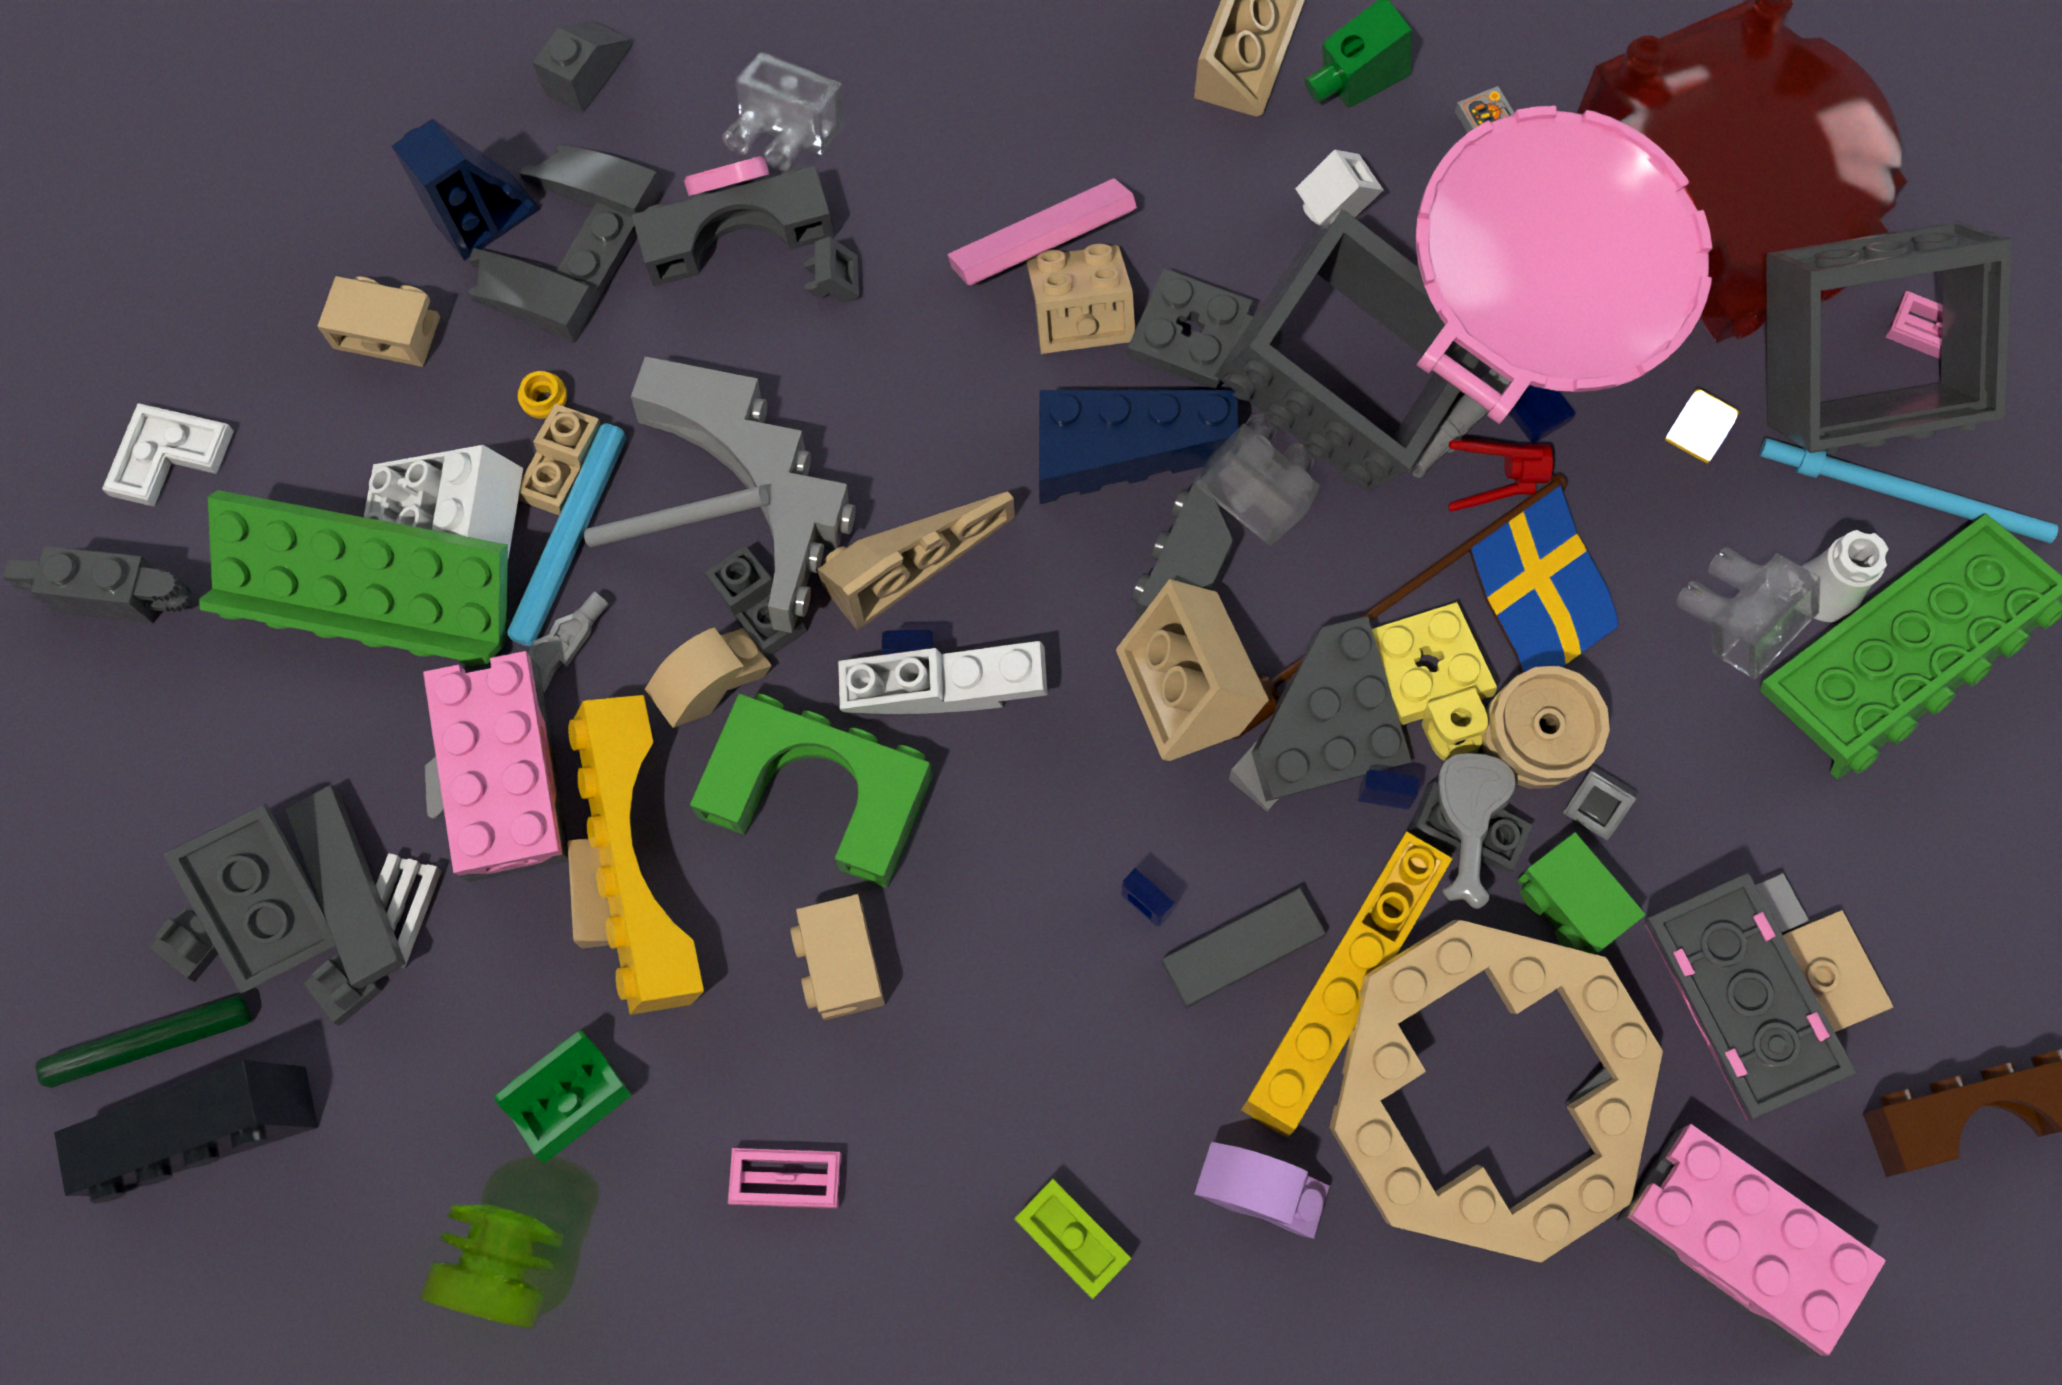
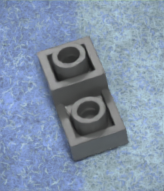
M746 545L704 572L738 623L746 630L766 658H769L807 632L799 617H797L793 633L773 630L768 609L773 580Z
M1438 783L1428 784L1408 831L1460 854L1461 840L1447 824L1441 811L1438 798ZM1503 809L1490 819L1488 824V833L1482 844L1481 863L1507 872L1515 871L1532 824Z

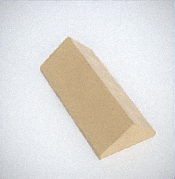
M1221 0L1198 59L1194 98L1255 117L1263 115L1305 0Z

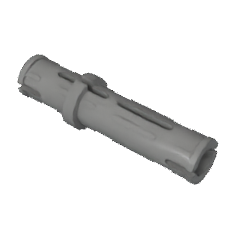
M1493 369L1481 378L1482 381L1501 394L1510 383L1509 380ZM1464 394L1446 412L1413 464L1412 468L1417 465V468L1413 471V476L1423 477L1427 470L1446 452H1454L1455 450L1449 448V442L1451 440L1462 441L1461 438L1489 411Z

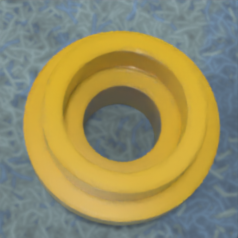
M535 371L528 374L522 380L518 390V401L526 414L534 418L545 419L548 417L554 404L565 406L567 390L562 380L555 374ZM545 392L551 393L550 397L546 400L536 401L540 394Z

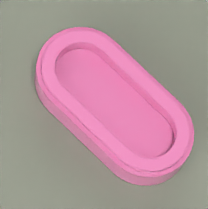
M759 156L687 176L684 183L688 196L768 175L769 170L765 158Z

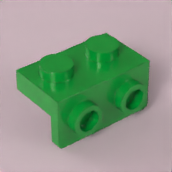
M580 1030L558 1044L553 1051L523 1074L514 1078L510 1084L494 1096V1100L513 1120L534 1156L545 1164L631 1097L632 1094L604 1053Z

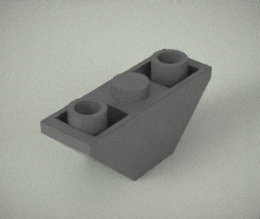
M1197 475L1190 491L1182 488L1177 496L1171 512V516L1177 518L1170 533L1164 530L1161 531L1151 558L1156 559L1157 562L1150 575L1146 573L1141 574L1131 597L1132 601L1137 602V621L1169 579L1212 591L1215 590L1230 557L1233 539L1206 478Z

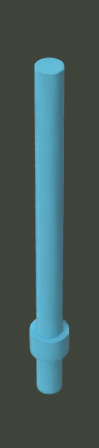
M1769 438L1763 440L1759 450L1760 457L1795 467V472L1817 478L1820 474L1973 521L1978 520L1984 514H1988L2009 532L2049 544L2055 540L2059 527L2056 524L1826 456L1825 451L1809 453L1804 447L1799 448Z

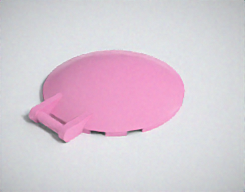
M1536 106L1518 109L1514 115L1493 122L1488 120L1468 132L1448 151L1437 166L1423 193L1418 210L1416 224L1418 266L1430 301L1445 326L1416 366L1428 374L1431 370L1486 408L1489 411L1487 416L1497 424H1500L1529 385L1554 391H1597L1631 382L1662 364L1682 345L1698 322L1707 302L1712 280L1711 277H1708V252L1712 249L1710 229L1704 210H1697L1693 198L1686 188L1690 183L1676 163L1645 135L1612 117L1586 110L1584 114L1557 111L1556 106ZM1452 341L1510 381L1502 394L1444 353Z

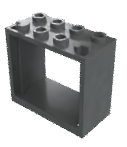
M1342 208L1303 243L1215 373V376L1235 390L1232 394L1234 397L1244 401L1248 400L1264 413L1265 419L1272 426L1280 430H1287L1302 441L1304 449L1309 454L1318 459L1327 460L1340 470L1345 481L1348 483L1354 481L1367 492H1370L1412 468L1460 390L1434 372L1391 438L1269 345L1316 274L1422 356L1445 326L1430 301L1419 268ZM1454 341L1444 352L1471 373L1479 362L1477 357Z
M1957 221L1767 253V426L1786 436L1787 440L1794 441L1804 447L1809 453L1825 451L1829 454H1834L1839 451L1840 446L1857 444L1864 447H1876L1885 445L1888 442V438L1899 436L1915 439L1929 438L1936 435V430L1947 428L1975 430L1976 425H1981L1983 422L2005 419L2012 238ZM1944 270L1941 382L1820 403L1821 291Z

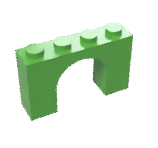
M738 694L690 803L696 816L701 820L746 835L767 784L781 768L791 762L804 758L831 760L848 770L858 784L857 805L835 856L837 866L842 872L888 888L933 777L930 762L924 761L925 755L916 749L904 745H897L896 750L877 744L878 739L874 735L861 729L850 728L847 733L830 727L831 722L828 719L814 712L803 711L800 716L783 710L784 705L781 702L767 695L756 694L753 699Z

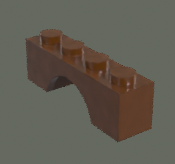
M2062 1049L2031 1057L2034 1068L2019 1072L2016 1071L2014 1063L2009 1062L1980 1070L1983 1081L1969 1085L1965 1084L1963 1076L1960 1075L1930 1083L1929 1086L1932 1094L1914 1098L1911 1088L1878 1097L1881 1108L1863 1113L1886 1177L1959 1159V1145L1963 1128L1971 1115L1984 1106L2000 1108L2016 1115L2038 1137L2062 1132Z

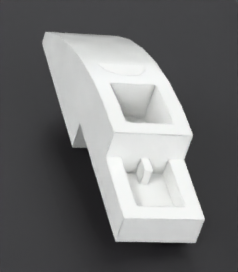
M1040 641L941 654L936 648L838 661L840 710L842 712L927 714L1002 708L1003 701L1047 695L1045 647Z

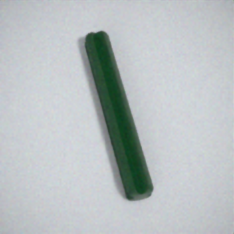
M233 996L41 1058L35 1066L38 1081L42 1086L52 1088L247 1025L251 1020L248 1003L245 998Z

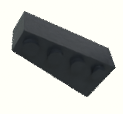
M241 1060L56 1131L54 1135L65 1196H90L91 1203H103L125 1196L126 1188L135 1185L145 1186L160 1183L172 1178L173 1173L205 1166L221 1158L319 1127L306 1066Z

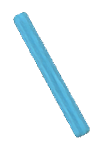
M608 423L600 426L508 628L507 635L518 644L531 647L533 641L537 640L582 540L585 529L591 520L625 444L626 435L624 430Z

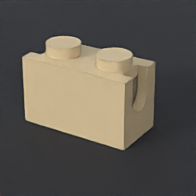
M335 276L317 327L333 349L423 367L440 316L437 311L427 309L430 298L418 288L407 285L401 286L400 289L383 286L370 278L361 276L355 277L354 280Z
M858 894L796 909L799 925L790 927L797 958L804 956L807 958L810 976L801 978L808 1009L817 1007L819 1014H822V1018L825 1021L885 1006L863 905Z

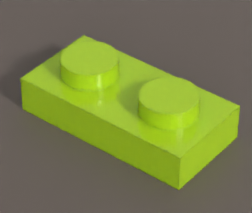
M1054 1179L1014 1218L1028 1235L1092 1300L1132 1259Z

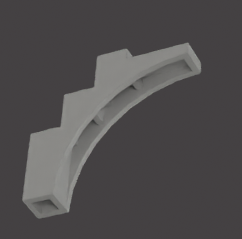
M645 356L631 394L638 423L674 433L705 449L731 469L747 489L758 486L766 488L769 503L766 506L760 507L771 529L775 558V573L768 609L773 630L793 633L797 617H805L811 597V588L807 587L810 573H818L817 569L821 567L824 548L830 550L839 548L843 533L850 534L852 531L856 506L849 504L847 484L808 476L811 452L805 451L802 431L764 423L767 414V400L761 398L757 378Z

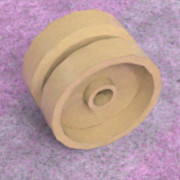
M1560 666L1535 667L1514 677L1488 703L1485 708L1488 726L1485 734L1482 735L1481 748L1484 754L1499 758L1510 766L1514 772L1516 785L1527 789L1553 788L1588 769L1604 751L1610 732L1608 708L1598 689L1580 673ZM1542 730H1548L1549 734L1543 732Z

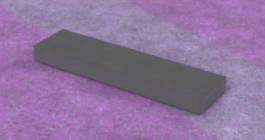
M329 785L285 809L350 985L360 990L406 964L339 790Z

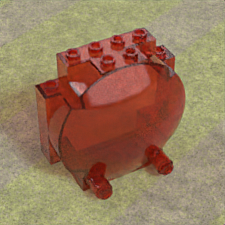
M1747 0L1659 39L1649 35L1635 39L1629 44L1626 53L1596 65L1577 110L1578 114H1584L1586 110L1612 117L1645 135L1676 163L1690 182L1684 189L1697 210H1704L1712 241V249L1708 252V277H1711L1712 280L1707 302L1700 318L1716 343L1735 336L1737 339H1743L1756 332L1763 325V322L1767 321V253L1889 233L1881 219L1896 206L1897 202L1895 199L1907 183V180L1899 170L1901 167L1900 136L1894 115L1886 98L1869 74L1841 49L1821 37L1802 39L1783 25L1793 5V0ZM1845 287L1821 291V302L1835 297Z

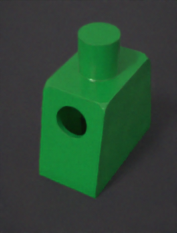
M1389 0L1376 1L1324 41L1322 44L1323 68L1304 80L1311 97L1317 103H1320L1337 92L1346 106L1353 107L1411 75L1412 29Z

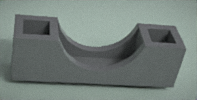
M815 166L804 169H789L781 175L759 181H744L733 188L714 193H699L688 200L669 205H654L643 212L631 214L644 263L653 287L698 275L702 258L710 245L721 236L735 230L758 229L766 231L780 239L789 250L813 244L815 241L828 236L835 238L830 212Z

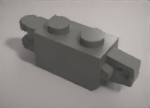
M44 545L39 561L8 559L3 578L6 581H10L12 586L30 590L29 596L32 599L41 600L53 610L71 615L154 624L157 611L170 612L172 610L174 613L176 611L181 612L182 609L186 610V607L190 606V601H193L191 599V596H193L190 593L191 590L184 583L180 584L178 582L179 579L173 573L155 569L142 556Z

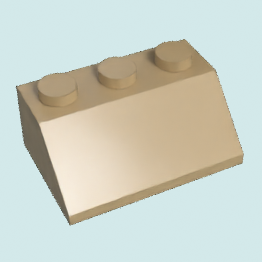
M1169 579L1116 648L1117 655L1162 760L1172 761L1239 736L1269 700L1216 591Z

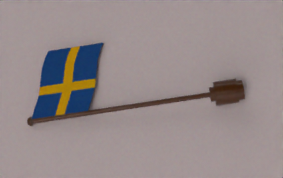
M1561 474L1552 475L1551 482L1358 617L1368 616L1370 622L1469 552L1485 601L1515 654L1521 674L1535 667H1564L1619 626L1617 613L1608 587L1577 534L1563 493L1567 487V479ZM1304 656L1271 679L1262 673L1258 675L1269 700L1243 732L1233 739L1238 740L1275 713V700L1279 698L1276 687L1288 680L1297 671Z

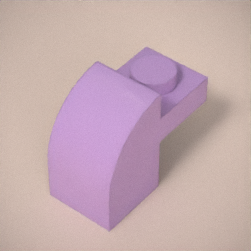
M1211 1142L1194 1194L1232 1212L1262 1218L1299 1236L1314 1239L1330 1186L1308 1176V1171L1279 1159L1244 1148Z

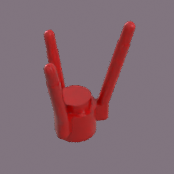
M1461 438L1462 441L1451 440L1449 442V448L1452 450L1505 456L1504 470L1506 478L1514 479L1516 484L1451 502L1448 505V509L1451 512L1514 495L1535 494L1536 484L1548 483L1551 479L1553 455L1548 444H1509Z

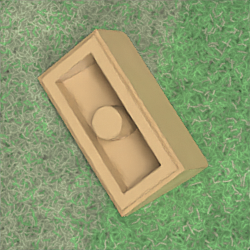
M588 839L568 840L573 940L581 949L608 946L606 920L607 917H611L608 899L601 898L597 887L596 872L597 868L601 866L598 848H592Z

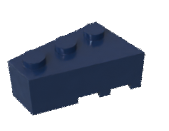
M431 119L419 128L410 130L401 140L392 145L432 222L464 261L471 257L473 248L483 249L540 210V207L510 171L434 119Z

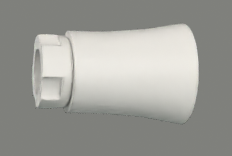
M1855 530L1838 538L1821 555L1804 563L1796 572L1793 580V593L1802 610L1811 617L1824 622L1843 621L1857 611L1865 594L1880 579L1887 566L1885 556L1888 547L1884 540L1876 533L1865 534Z

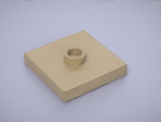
M1843 910L1783 934L1787 945L1834 1032L1894 1008Z

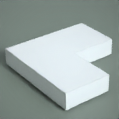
M138 403L102 490L111 497L154 507L172 464L217 474L234 430L226 423Z

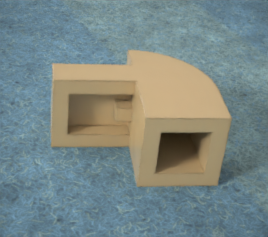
M714 627L694 636L673 651L658 667L647 684L645 691L672 728L711 715L727 690L764 678L772 665L744 628L720 635Z

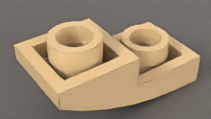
M554 404L533 441L536 454L521 479L518 501L560 516L599 430L600 420L598 418Z

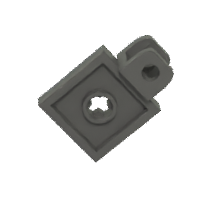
M1163 268L1128 345L1127 357L1217 390L1221 380L1215 376V373L1254 316L1249 315L1253 300ZM1192 320L1197 322L1198 326L1203 328V331H1193L1190 337L1184 336L1182 334L1183 327L1179 323ZM1280 329L1269 344L1277 351H1279L1278 349L1283 338V333Z

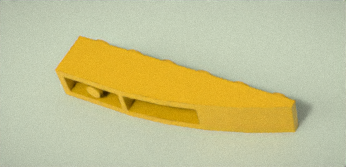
M1406 831L1241 1111L1286 1139L1295 1131L1348 1040L1351 1030L1355 1028L1361 1003L1359 995L1364 976L1398 954L1453 858Z

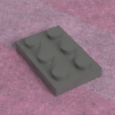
M266 803L163 854L241 994L336 946L319 899Z

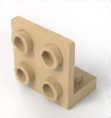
M1093 244L1083 250L1076 251L1047 250L1038 254V256L1026 260L1035 300L1041 354L1128 343L1131 341L1135 332L1133 290L1119 246Z

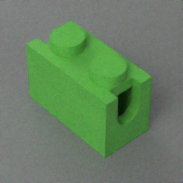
M1576 832L1529 867L1525 874L1517 880V883L1522 887L1520 894L1525 903L1535 913L1539 915L1544 913L1557 929L1555 936L1561 946L1596 955L1646 915Z

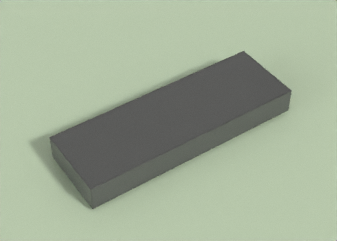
M1301 888L1172 953L1163 958L1161 963L1187 1009L1324 938L1326 933Z

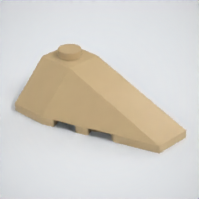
M1006 491L857 540L848 548L845 546L839 547L829 553L823 560L822 566L817 569L822 587L858 631L1015 518L1014 498Z

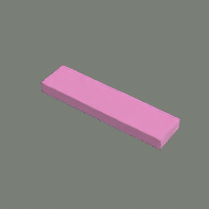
M1113 178L947 255L952 269L967 285L971 286L1134 211L1137 208L1135 199L1131 191Z

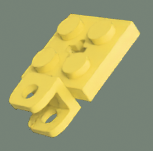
M1458 603L1449 604L1373 628L1372 632L1400 724L1404 725L1423 719L1422 728L1435 754L1443 761L1453 755L1478 752L1482 745V735L1485 734L1488 726L1487 713L1481 700L1494 696L1497 686ZM1421 655H1431L1439 660L1437 671L1431 673L1426 666L1417 667L1415 663L1420 661ZM1465 740L1462 744L1454 745L1457 742Z

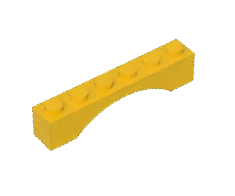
M644 695L585 700L580 705L574 719L569 721L568 733L571 748L574 751L579 750L582 768L578 770L579 792L582 799L589 800L592 815L587 820L588 840L590 846L598 848L601 866L597 868L596 872L598 892L601 898L608 899L611 917H607L606 920L607 940L612 949L617 948L621 968L616 970L618 995L621 1000L627 999L630 1015L692 1005L704 992L694 940L673 923L654 899L640 872L632 846L630 826L632 791L641 763L653 744Z

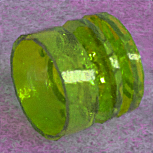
M451 1203L446 1217L470 1223V1227L466 1237L441 1231L439 1240L461 1251L458 1263L431 1261L419 1299L473 1316L534 1329L546 1292L523 1281L527 1269L553 1270L554 1261L531 1254L535 1242L560 1248L564 1234L553 1231L538 1221L536 1217L485 1203L480 1205H456Z

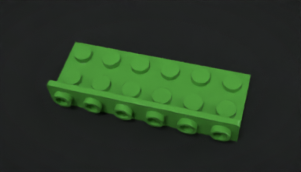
M220 490L208 496L212 589L199 599L200 610L218 613L224 619L237 620L244 618L265 622L267 626L276 629L291 627L312 631L316 636L323 638L343 637L358 640L369 647L390 646L405 649L416 656L437 655L457 659L459 663L468 666L490 663V658H494L505 646L508 544Z
M1984 514L1762 682L1760 692L1835 761L1830 774L1837 780L1841 779L1851 770L1856 774H1860L1879 757L1880 752L1878 750L1889 741L1897 745L1905 740L1918 726L1917 719L1927 712L1935 716L1945 709L1955 698L1956 693L1954 691L1964 683L1970 687L1979 683L1993 668L1994 665L1991 662L2002 654L2006 658H2010L2019 652L2031 638L2030 632L2038 626L2047 630L2062 617V575L1988 514Z

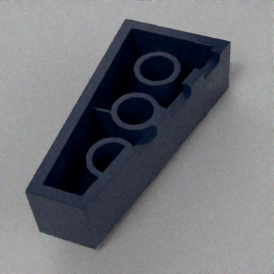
M1040 390V504L1056 501L1057 496L1079 492L1080 495L1096 492L1100 490L1101 486L1128 481V484L1144 481L1147 480L1149 475L1171 471L1174 474L1234 460L1238 440L1237 398L1232 395L1235 390Z

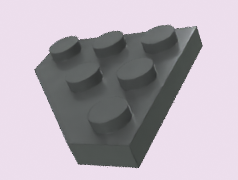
M1368 616L1324 626L1314 632L1306 647L1307 652L1297 671L1292 674L1274 708L1276 711L1265 732L1260 735L1251 752L1266 802L1412 763Z

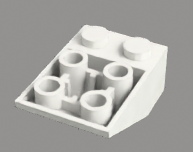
M484 445L374 464L369 481L364 518L508 544L509 558L523 468Z

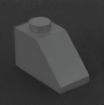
M594 21L562 26L555 30L534 59L533 65L546 95L584 113L628 52L632 42L631 39Z

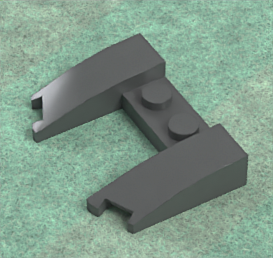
M558 144L555 146L556 154L536 167H533L531 164L525 166L520 171L521 178L592 208L585 223L555 272L517 259L473 248L470 262L473 267H479L478 286L469 288V296L476 302L575 343L637 237L631 214L643 212L647 208L656 205L663 190L657 172L597 151Z

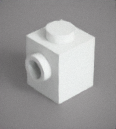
M1334 150L1295 188L1305 203L1303 205L1304 212L1315 224L1320 226L1324 225L1342 208L1355 218L1383 191V188L1360 154Z

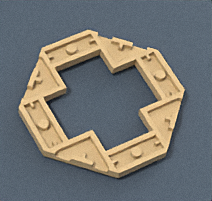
M1453 920L1364 976L1359 995L1361 1003L1355 1029L1351 1030L1342 1074H1344L1339 1100L1338 1104L1334 1105L1329 1128L1387 1224L1541 1263L1631 1204L1663 1050L1606 957L1463 920ZM1483 970L1486 972L1508 1011L1513 1014H1518L1557 989L1602 1065L1612 1077L1611 1080L1599 1085L1567 1106V1109L1595 1154L1510 1209H1508L1484 1167L1480 1165H1475L1434 1191L1381 1102L1382 1099L1426 1072L1398 1024Z

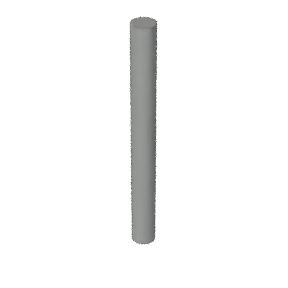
M758 486L587 528L584 532L586 544L593 548L766 506L769 503V497L766 488Z

